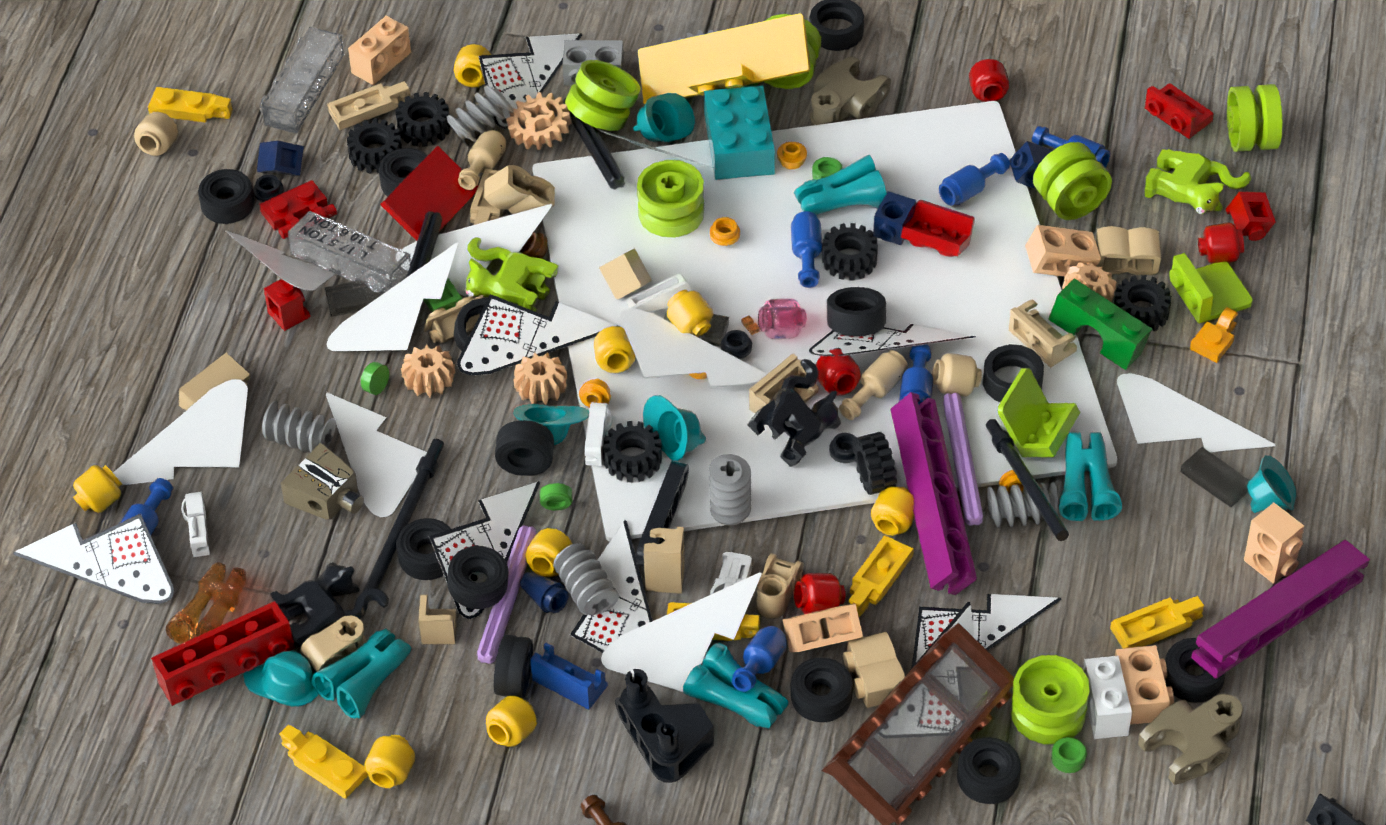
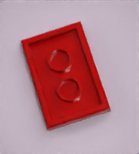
M437 145L380 205L418 241L422 224L428 211L441 214V230L472 198L479 185L471 190L462 188L458 182L462 169Z

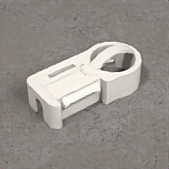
M591 402L585 441L586 465L602 466L604 437L613 422L612 411L607 403Z
M202 492L185 494L181 510L184 519L189 525L193 557L210 555ZM185 505L187 508V516L184 513Z
M733 552L723 553L719 578L715 579L710 595L750 577L752 558L749 555Z

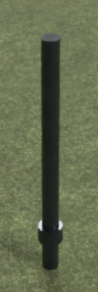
M996 419L988 420L986 428L992 436V444L995 449L1004 455L1058 541L1066 540L1069 532L1015 450L1013 439L1007 431L1001 428Z
M433 439L426 455L420 458L416 467L417 475L363 591L371 588L379 589L396 552L398 535L409 523L429 478L434 477L438 468L437 460L444 447V442L440 439Z

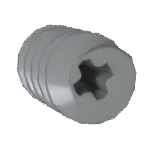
M488 85L484 86L485 97L479 93L474 94L477 104L469 100L465 101L467 112L458 107L456 109L458 119L451 115L446 116L449 125L466 146V138L476 142L475 131L481 134L486 132L484 128L485 123L493 128L495 127L494 116L504 120L503 109L511 113L514 112L512 106L496 86L495 89Z
M273 401L269 405L262 424V431L266 440H275L278 444H287L290 448H299L303 452H312L320 443L328 448L336 428V420L334 418H329L325 425L324 416L319 414L313 421V413L311 411H306L301 418V409L295 407L290 414V406L286 403L278 411L277 401Z
M724 454L716 457L709 467L710 512L715 521L731 526L743 522L750 515L751 469L747 461L740 456Z
M1052 482L1050 484L1049 490H1047L1044 483H1039L1040 489L1057 513L1058 496L1055 483ZM1012 485L1008 494L1005 486H999L995 495L993 489L988 487L987 502L989 515L994 520L997 528L1001 527L1003 518L1007 519L1010 527L1014 526L1016 517L1020 518L1023 526L1027 525L1029 516L1033 517L1036 525L1040 524L1042 515L1025 488L1021 492L1018 485Z
M581 543L572 544L564 548L554 559L553 566L556 573L559 574L562 583L565 584L567 591L571 594L581 613L584 615H596L607 611L618 601L619 594L617 590L613 589L611 580L607 579V574L601 569V564L596 560L594 552L585 550V546Z

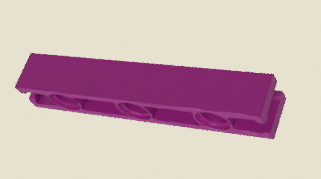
M910 392L890 410L908 490L914 498L913 512L930 588L940 591L948 583V594L957 595L977 580L936 401L935 399L927 398L918 405L920 401L919 395Z
M1346 539L1199 634L1196 644L1200 649L1194 650L1191 658L1217 679L1361 583L1364 575L1359 570L1366 568L1370 559Z

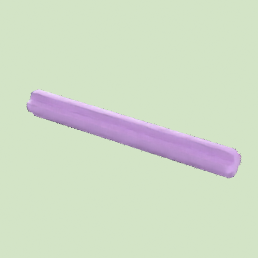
M956 392L953 394L947 393L943 397V405L965 523L969 526L974 524L980 525L983 522V512L961 396Z
M523 525L518 530L507 563L509 572L507 591L503 598L493 605L477 651L478 661L481 663L492 664L496 660L499 645L504 636L520 588V581L528 564L525 556L526 550L536 535V529L532 526Z

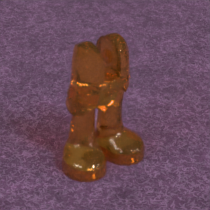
M220 562L212 564L198 582L199 590L194 598L183 610L176 613L166 625L167 635L174 642L182 644L195 638V635L197 637L221 626L228 610L234 612L235 606L239 603L240 594L246 583V571L239 567L233 568L226 583H223L226 574L225 564ZM212 599L214 604L211 606L205 617L198 623L202 612L204 611L209 601Z

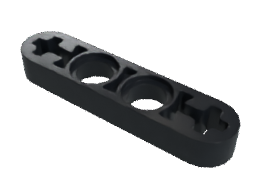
M675 461L670 463L640 539L636 553V565L644 566V544H661L665 541L661 537H650V530L655 528L670 529L687 484L688 464Z

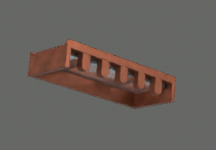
M957 623L935 642L821 771L832 775L882 825H890L893 822L899 825L912 812L909 805L914 799L920 801L932 789L933 786L929 782L936 775L940 778L952 766L953 762L950 760L955 752L958 755L961 754L964 747L973 741L970 737L975 729L978 732L981 731L992 720L993 717L989 714L995 706L998 709L1001 708L1011 698L1013 694L1009 690L1013 686L1014 677L964 627Z

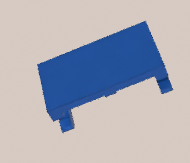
M545 643L543 657L535 653L530 659L532 680L589 710L608 686V682L605 681V673L596 669L594 675L555 655L554 647L549 643Z

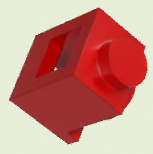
M1239 191L1225 209L1227 214H1231L1236 229H1241L1243 236H1248L1251 241L1264 238L1276 223L1265 192Z
M282 279L264 288L268 314L284 331L311 317L310 312L303 306L305 297L300 288Z

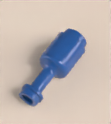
M1041 126L1035 129L1032 136L1033 143L1040 146L1045 144L1055 149L1070 142L1083 143L1092 151L1098 162L1102 163L1105 168L1108 165L1110 151L1106 150L1104 145L1082 136L1073 135L1069 140H1065L1050 134L1049 128Z
M1003 153L994 154L990 158V163L981 168L967 165L944 178L942 184L939 185L940 197L950 206L964 203L984 190L986 178L995 173L1004 174L1010 168L1008 157Z
M804 211L796 214L791 222V243L793 254L802 259V270L798 273L800 284L803 287L811 288L818 284L820 278L819 271L814 267V258L822 252L821 222L817 215Z
M928 344L912 346L910 349L909 357L913 361V367L908 368L902 375L899 401L910 392L919 395L920 401L918 405L927 398L932 399L933 375L925 368L926 362L931 359L932 355Z
M157 478L155 482L151 483L149 487L151 494L144 504L132 505L121 522L141 513L150 535H152L159 523V517L155 510L162 500L170 498L171 491L173 490L172 484L163 478Z
M775 626L762 628L747 645L743 653V660L746 666L736 669L732 678V684L738 691L746 692L752 689L756 684L755 675L770 672L781 658L787 647V639L781 629Z

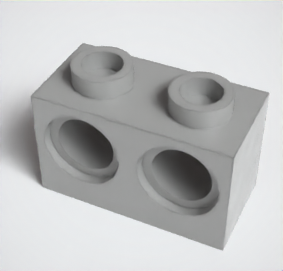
M564 40V85L572 86L576 83L575 78L582 62L587 60L607 62L623 70V41Z

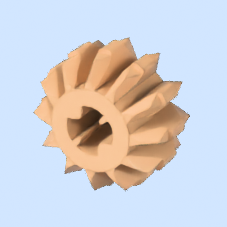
M1079 262L1077 266L1071 267L1067 272L1063 289L1075 278L1112 302L1117 282L1112 279V273L1103 271V266L1095 267L1091 262L1088 265Z
M426 344L422 350L414 347L412 354H405L401 374L408 390H414L417 396L427 393L430 398L433 392L443 395L444 387H452L455 364H453L449 351L443 352L440 345L430 349Z
M534 352L531 359L523 357L521 364L516 365L514 370L515 378L513 380L516 392H519L522 400L530 399L532 404H535L537 401H543L547 405L548 399L558 401L560 393H564L567 387V371L565 366L561 364L559 357L551 359L548 352L544 356H538Z

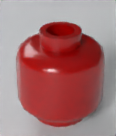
M981 60L975 63L969 72L971 90L976 99L982 102L998 101L1007 94L1009 79L1005 67L998 60Z
M1229 222L1206 226L1203 231V237L1198 238L1200 256L1206 255L1210 264L1236 262L1239 259L1240 253H1244L1242 230L1236 229L1234 224Z
M841 349L829 350L835 356H820L815 364L818 369V381L829 394L832 391H836L837 396L846 395L857 387L861 379L859 365L851 355L838 356L843 354Z
M832 573L805 574L800 581L796 582L794 587V603L804 614L838 607L845 602V587L840 585L838 578Z

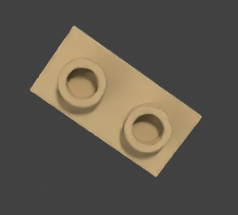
M483 295L474 299L472 296L465 297L458 301L456 306L451 309L445 310V308H440L430 313L426 320L424 331L432 329L429 335L433 343L439 341L442 344L453 339L455 321L462 307L472 300L484 298ZM480 314L474 315L468 320L466 332L473 330Z

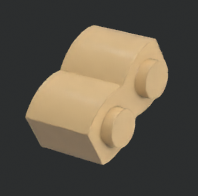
M508 165L485 180L484 198L492 206L503 210L508 209L512 214H516L548 204H552V207L555 206V187L541 177L531 176L519 166Z
M1115 226L1097 229L1095 241L1101 257L1097 267L1103 266V271L1112 274L1129 272L1135 275H1153L1158 273L1161 261L1159 231L1145 227L1127 230Z
M883 632L847 641V652L843 653V661L847 670L854 674L853 688L857 699L862 698L867 708L880 705L905 677L888 633Z

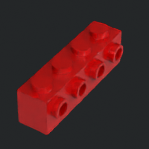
M273 601L160 653L151 659L158 684L173 706L205 690L218 686L237 675L254 669L265 663L269 657H274L276 654L284 651H291L295 649L289 621L277 603Z

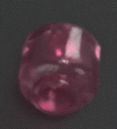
M793 298L769 299L758 312L759 329L770 339L795 338L800 334L802 327H805L807 321L805 310Z

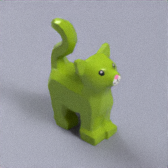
M1162 149L1157 157V167L1162 170L1157 168L1150 169L1146 176L1145 197L1152 198L1158 194L1174 202L1188 203L1199 214L1208 213L1213 210L1222 211L1223 206L1219 201V193L1223 190L1224 185L1230 189H1243L1250 183L1251 175L1249 172H1245L1241 177H1232L1227 166L1211 161L1200 153ZM1172 168L1175 169L1173 173H1168ZM1216 174L1219 175L1222 183H1206L1211 175Z
M473 238L467 248L472 258L469 261L471 270L466 279V294L472 297L483 295V297L488 298L491 294L536 312L537 309L534 307L536 300H545L550 292V289L545 285L546 277H556L559 265L541 258L529 257L520 252H511L501 247L481 250L479 249L481 238ZM500 259L503 261V264L498 273L492 275L477 261L488 262ZM526 288L532 289V290L535 291L536 293H534V292H532V291H528Z

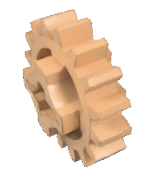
M538 92L536 98L533 99L530 95H527L526 102L517 101V109H514L513 113L509 112L510 117L506 118L510 137L515 139L517 145L524 143L526 149L536 145L537 150H541L542 144L553 147L552 141L557 140L561 142L563 140L561 133H569L568 125L572 124L570 111L566 104L563 103L561 97L554 100L553 93H549L546 98L542 97L541 92Z

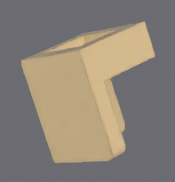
M635 248L599 267L616 299H620L652 281Z
M420 595L419 628L421 643L455 644L456 609H429L428 595Z

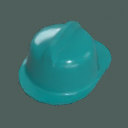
M677 93L653 96L638 111L637 125L633 127V130L640 131L645 139L650 142H670L690 135L694 129V111L689 102Z
M654 395L645 403L643 410L644 427L646 428L649 424L653 427V432L657 431L659 433L662 451L672 461L681 460L685 453L691 452L698 445L705 443L706 437L701 431L696 414L692 411L676 408L668 399L661 395Z
M525 404L516 407L513 415L518 420L533 421L547 427L553 434L554 445H557L567 437L571 424L579 423L589 417V410L579 406Z
M1265 455L1261 460L1258 472L1247 484L1248 493L1252 498L1250 503L1251 511L1253 513L1261 510L1264 511L1272 503L1277 504L1283 510L1289 509L1293 511L1296 500L1294 482L1287 470L1277 459L1270 455Z
M284 651L276 654L274 657L267 658L265 663L243 674L244 683L249 691L287 706L306 705L319 695L311 683V678L316 671L310 665L307 658L297 652Z

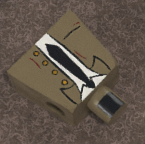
M321 443L281 482L285 504L326 520L332 519L342 508L355 514L360 510L364 502L363 496L357 493L358 486L354 470Z

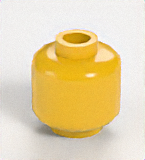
M466 45L461 48L456 56L453 69L456 79L464 86L474 88L485 84L478 56L492 54L482 45Z
M685 289L675 294L668 301L667 318L681 333L695 334L696 337H699L710 329L711 324L709 322L713 317V309L699 292L694 290L687 291Z
M619 326L607 327L601 330L595 337V359L602 370L609 373H620L629 369L635 362L636 356L624 328Z
M93 465L74 481L73 487L77 494L73 496V499L85 512L91 508L96 513H102L121 496L119 487L122 483L106 465L102 468L98 465Z
M891 486L882 490L871 509V518L875 527L886 535L893 536L905 533L915 519L913 495L904 487Z
M553 528L542 529L535 535L527 547L525 554L526 562L536 574L544 577L558 576L559 574L556 573L553 566L554 559L558 553L573 543L562 531Z
M518 696L505 697L486 716V727L489 737L495 743L506 747H515L534 731L537 725V718L532 705Z
M400 735L377 738L365 760V770L369 775V779L374 784L383 788H391L403 784L415 762V752L408 741Z

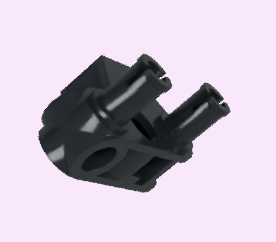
M633 669L634 678L632 679L631 671L626 674L625 681L627 687L621 693V697L615 699L617 712L653 775L662 782H676L683 778L714 746V726L699 703L661 705L652 689L647 685V674L641 669Z

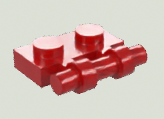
M313 180L259 204L261 214L274 230L279 231L282 239L292 235L297 237L303 234L304 229L300 233L299 231L304 226H307V229L315 225V219L309 222L314 216H317L316 222L322 218L317 223L319 226L321 221H328V218L337 215L335 206L327 204L326 196Z

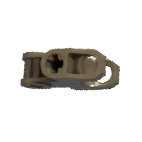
M854 56L832 64L815 81L813 88L815 93L811 98V106L813 108L810 116L811 125L841 122L851 115L857 119L868 118L876 112L879 105L890 92L891 79L885 75H878L868 81L856 79L860 73L859 64L861 60Z
M1229 694L1214 696L1196 709L1186 700H1179L1162 710L1157 718L1145 727L1139 734L1138 745L1144 752H1150L1158 747L1168 745L1177 747L1182 751L1183 754L1175 759L1169 767L1168 778L1174 785L1204 776L1220 766L1230 755L1231 748L1226 743L1234 739L1239 733V720L1243 712L1242 704L1237 698Z

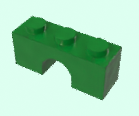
M1075 278L1057 295L1048 318L1049 321L1066 332L1072 333L1074 336L1084 325L1096 329L1103 340L1100 354L1124 370H1127L1142 354L1152 331V328Z

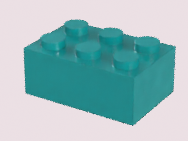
M763 85L704 91V116L715 180L775 174V148Z

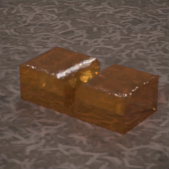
M750 315L741 319V323L751 335L760 332L759 326L754 323Z

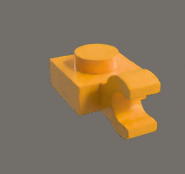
M1226 307L1216 325L1207 321L1192 339L1190 350L1218 363L1233 344L1234 335L1231 332L1237 324L1233 320L1237 317L1238 312Z

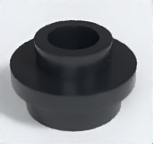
M263 175L257 179L254 185V196L257 200L265 202L284 193L283 184L274 175Z
M731 330L722 339L721 350L738 359H743L751 353L752 341L744 331Z
M851 433L836 435L829 445L830 456L840 463L854 462L853 440L857 437Z

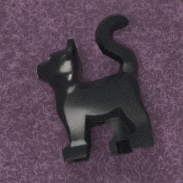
M803 359L800 362L807 375L805 377L790 375L786 378L781 389L772 397L768 404L755 413L747 424L757 436L765 430L764 425H768L774 440L785 432L789 436V440L780 457L790 467L800 462L807 453L804 447L818 439L824 429H836L841 424L838 416V407L833 402L837 396L836 391H832L825 398L815 402L812 409H810L794 390L795 387L808 389L814 386L818 380V369L808 359Z
M332 562L327 565L326 570L320 577L304 581L287 594L282 595L275 591L270 595L272 601L277 603L288 621L301 614L306 615L307 620L304 623L290 624L294 644L301 647L311 635L319 633L344 616L352 615L361 619L365 615L370 601H377L383 608L387 607L389 603L387 594L380 589L371 588L365 590L357 597L353 610H343L334 597L357 593L360 589L358 585L353 583L352 575L354 574V568L352 566L346 568Z

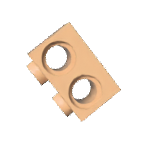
M388 16L381 19L348 48L351 73L375 85L411 53L408 27Z
M1037 225L1025 245L1033 273L1065 277L1070 268L1077 266L1079 262L1085 265L1091 262L1097 267L1101 260L1093 232Z
M1272 503L1251 520L1244 561L1273 584L1283 576H1290L1299 564L1297 558L1299 550L1303 545L1304 525L1277 504Z
M856 604L842 605L782 619L790 652H802L863 637Z
M1156 645L1116 649L1115 656H1119L1132 710L1130 725L1151 723L1162 710L1174 704L1172 687H1166L1165 683L1167 678L1165 659H1159Z

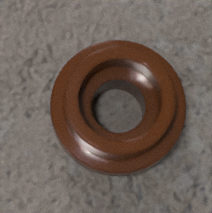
M533 232L520 250L521 253L529 257L543 258L548 250L546 235Z

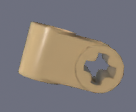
M772 553L768 556L764 571L757 584V610L762 616L773 619L785 613L794 593L795 584L801 580L804 567L803 562L797 561L792 563L777 558L776 554Z
M352 615L344 616L319 633L307 638L302 644L300 652L307 658L314 670L318 672L357 650L355 642H357L359 648L367 641L363 635L364 625L358 617Z

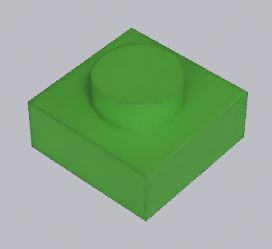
M447 278L441 299L423 298V301L430 311L433 312L440 308L448 310L455 307L462 297L449 278Z

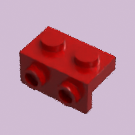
M1171 83L1160 90L1154 86L1147 89L1145 109L1186 138L1190 139L1213 122L1214 113Z
M919 200L916 203L913 218L903 226L901 238L909 240L910 244L914 246H927L938 250L941 255L958 257L970 244L975 218L952 209Z

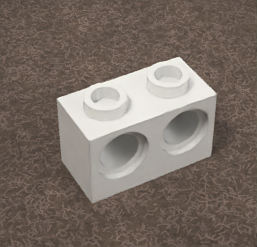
M1119 656L1084 659L1083 671L1089 679L1090 690L1087 709L1094 739L1128 736L1132 710Z

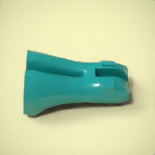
M870 155L864 156L828 177L806 181L794 191L798 203L801 204L802 211L812 212L816 215L852 205H870L879 208L887 194L882 176L876 170Z
M1080 432L1068 433L1065 451V481L1059 499L1060 515L1072 521H1083L1087 517L1088 502L1085 490V472H1089L1092 519L1094 521H1103L1116 517L1122 510V502L1110 478L1106 447L1101 432H1090L1088 449H1083Z
M387 628L376 631L357 650L313 674L311 683L322 698L328 701H334L337 698L338 705L346 715L354 719H360L365 714L367 706L377 688L403 663L412 648L402 639L395 640L394 633Z
M721 643L714 644L707 652L703 664L695 666L688 675L683 685V693L731 710L756 727L769 729L776 721L777 716L781 715L787 708L789 701L782 694L757 679L752 689L746 692L738 691L732 684V678L736 669L741 666L733 658L726 645Z

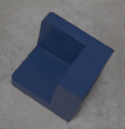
M283 141L260 143L257 172H277L291 176H300L304 146Z

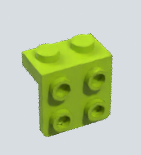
M1185 253L1173 257L1172 270L1169 272L1170 282L1198 324L1219 318L1226 307L1238 312L1252 306V297L1228 262L1213 263L1196 269Z
M1022 368L997 410L999 417L1022 457H1055L1081 413L1076 403H1048L1030 368Z

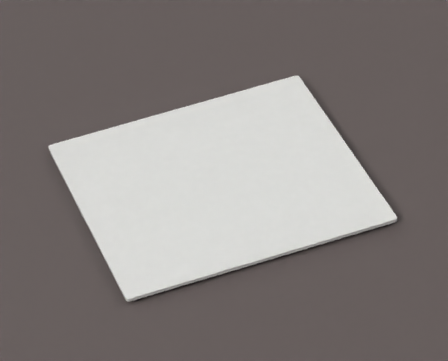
M987 101L772 131L775 148V174L715 180L713 168L648 148L611 153L625 177L624 187H618L616 190L610 188L592 156L542 162L533 165V176L541 177L555 187V206L550 208L542 221L548 240L550 261L559 265L554 281L560 303L624 328L620 319V313L622 310L629 308L626 303L628 298L680 273L687 280L691 291L699 292L713 309V317L709 322L711 324L710 329L698 338L721 349V341L726 333L731 330L744 331L752 341V351L747 357L740 360L768 374L791 354H795L800 361L808 359L816 364L820 356L811 354L809 349L832 331L827 324V299L830 294L848 287H864L876 290L886 300V324L884 326L886 328L904 331L910 324L976 336L975 338L928 344L932 355L931 359L926 362L925 368L932 374L936 360H940L947 353L971 356L976 361L977 368L981 369L982 372L981 383L979 387H974L969 396L961 397L977 486L979 488L999 485L1002 475L1013 470L1004 455L995 449L992 444V436L986 428L988 420L996 419L1001 428L1007 431L997 411L1000 402L990 397L983 386L984 362L989 353L1000 346L1009 344L1025 346L1009 331L1010 310L1014 307H1019L1029 300H1034L1038 303L1033 309H1036L1039 315L1062 336L1068 334V332L1048 320L1057 295L1062 290L1057 276L1033 273L1025 245L1036 226L1040 224L1026 185L1016 182L1011 165L1004 174L995 173L986 178L984 190L960 205H947L939 194V185L942 184L943 179L963 167L974 165L977 168H981L990 163V158L994 154L1003 153L1010 160L1016 153L999 102ZM708 140L655 147L713 167ZM786 142H798L804 145L807 150V158L803 165L797 169L783 167L777 158L779 146ZM870 155L876 170L882 176L886 192L889 191L915 199L916 203L919 200H924L975 218L970 244L958 257L941 255L938 250L927 246H914L906 239L901 246L877 238V265L873 268L871 274L868 275L865 272L864 278L859 279L858 275H855V280L849 281V276H845L844 280L839 279V273L833 277L830 275V269L826 271L824 268L821 252L819 256L814 258V267L820 273L818 284L815 287L806 288L801 286L798 279V273L802 270V259L796 257L792 252L791 222L796 214L803 211L801 204L798 203L794 195V191L804 182L813 179L812 166L820 158H835L842 164L843 169L864 156ZM664 160H680L691 164L700 171L704 180V219L697 229L688 235L676 238L661 237L650 233L642 226L638 217V177L651 164ZM852 205L817 215L821 222L822 241L826 232L831 233V228L834 226L839 230L840 224L845 223L846 228L850 227V223H856V228L859 229L860 225L866 226V232L868 230L873 232L874 215L878 208L870 205ZM729 217L735 220L740 228V238L737 242L723 246L711 240L710 227L716 219ZM635 248L652 281L624 297L616 299L599 267ZM843 249L839 251L847 255H854L860 253V251L855 249ZM668 308L650 311V313L670 322L667 318ZM1075 335L1076 338L1072 341L1077 345L1075 353L1051 368L1043 362L1042 392L1048 403H1076L1081 413L1069 433L1080 432L1083 449H1088L1090 432H1101L1106 447L1108 468H1112L1117 464V455L1077 335ZM595 337L567 346L579 407L590 410V408L582 403L579 397L580 388L585 382L592 379H600L607 383L610 388L611 400L608 407L612 411L613 422L607 430L606 436H608V431L611 428L616 431V425L622 423L623 427H627V421H632L633 426H637L638 421L643 422L644 405L654 395H661L668 399L676 408L690 410L696 414L706 441L698 445L693 451L685 453L681 460L675 461L688 464L689 474L670 529H677L678 526L684 527V531L724 526V524L715 521L711 515L709 487L710 464L716 457L724 454L740 456L747 461L751 469L750 515L741 523L875 503L880 493L867 494V491L863 488V483L859 479L860 474L857 473V463L855 461L852 463H840L830 456L829 445L834 437L840 433H851L856 437L882 432L885 435V439L889 442V448L892 450V459L895 460L894 468L897 470L896 486L908 489L890 410L899 402L901 380L886 396L882 398L871 396L860 408L861 415L853 420L845 418L841 414L839 406L845 398L851 399L863 387L861 379L852 392L836 396L833 402L838 407V416L841 424L836 429H824L818 439L804 447L807 453L800 462L790 467L780 457L789 440V436L785 432L774 440L768 425H764L765 430L758 436L747 426L748 422L755 415V413L749 410V389L756 383L710 387L708 378L695 379L689 374L644 378L636 357L635 362L626 371L609 373L602 370L596 362L594 353ZM912 346L851 355L859 365L861 376L882 353H887L890 350L900 353L907 361L908 368L913 367V361L909 357ZM1016 366L1003 367L997 370L995 375L1000 380L1013 383L1022 368ZM818 380L816 382V385L819 386L818 393L806 402L810 409H812L815 402L829 395ZM933 384L932 399L936 401L956 491H958L959 486L943 405L945 394H942L938 390L937 385ZM589 417L586 420L582 421L585 437L587 434ZM1067 436L1055 457H1022L1014 444L1015 450L1034 479L1065 475ZM630 447L622 450L620 453L626 456H637L645 451L637 447ZM663 451L662 464H660L658 472L653 470L651 478H648L645 474L644 481L638 482L637 477H633V483L627 482V477L625 476L622 481L616 478V474L611 476L608 468L606 469L604 465V454L602 466L591 465L605 537L609 542L624 520L627 521L631 539L642 537L666 472L672 462Z

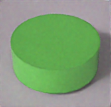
M820 158L813 163L812 178L817 180L828 177L840 171L842 164L835 158Z
M372 362L367 365L361 376L362 389L373 395L380 394L389 380L388 367L378 362Z
M549 484L540 490V504L548 510H563L568 508L573 502L572 489L565 484Z
M1071 737L1062 738L1053 745L1051 760L1059 771L1075 773L1084 767L1087 750L1085 745L1078 739Z

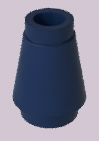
M532 571L527 572L520 581V587L546 613H558L568 602L569 594L562 583L535 574Z

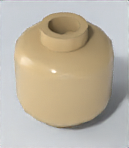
M152 112L146 115L136 127L134 132L135 143L146 154L151 156L162 155L166 153L177 139V125L168 115L161 112Z
M947 353L940 360H936L932 371L933 384L937 385L938 390L942 394H953L956 392L961 397L969 396L974 387H979L982 378L981 369L977 368L976 361L971 356Z

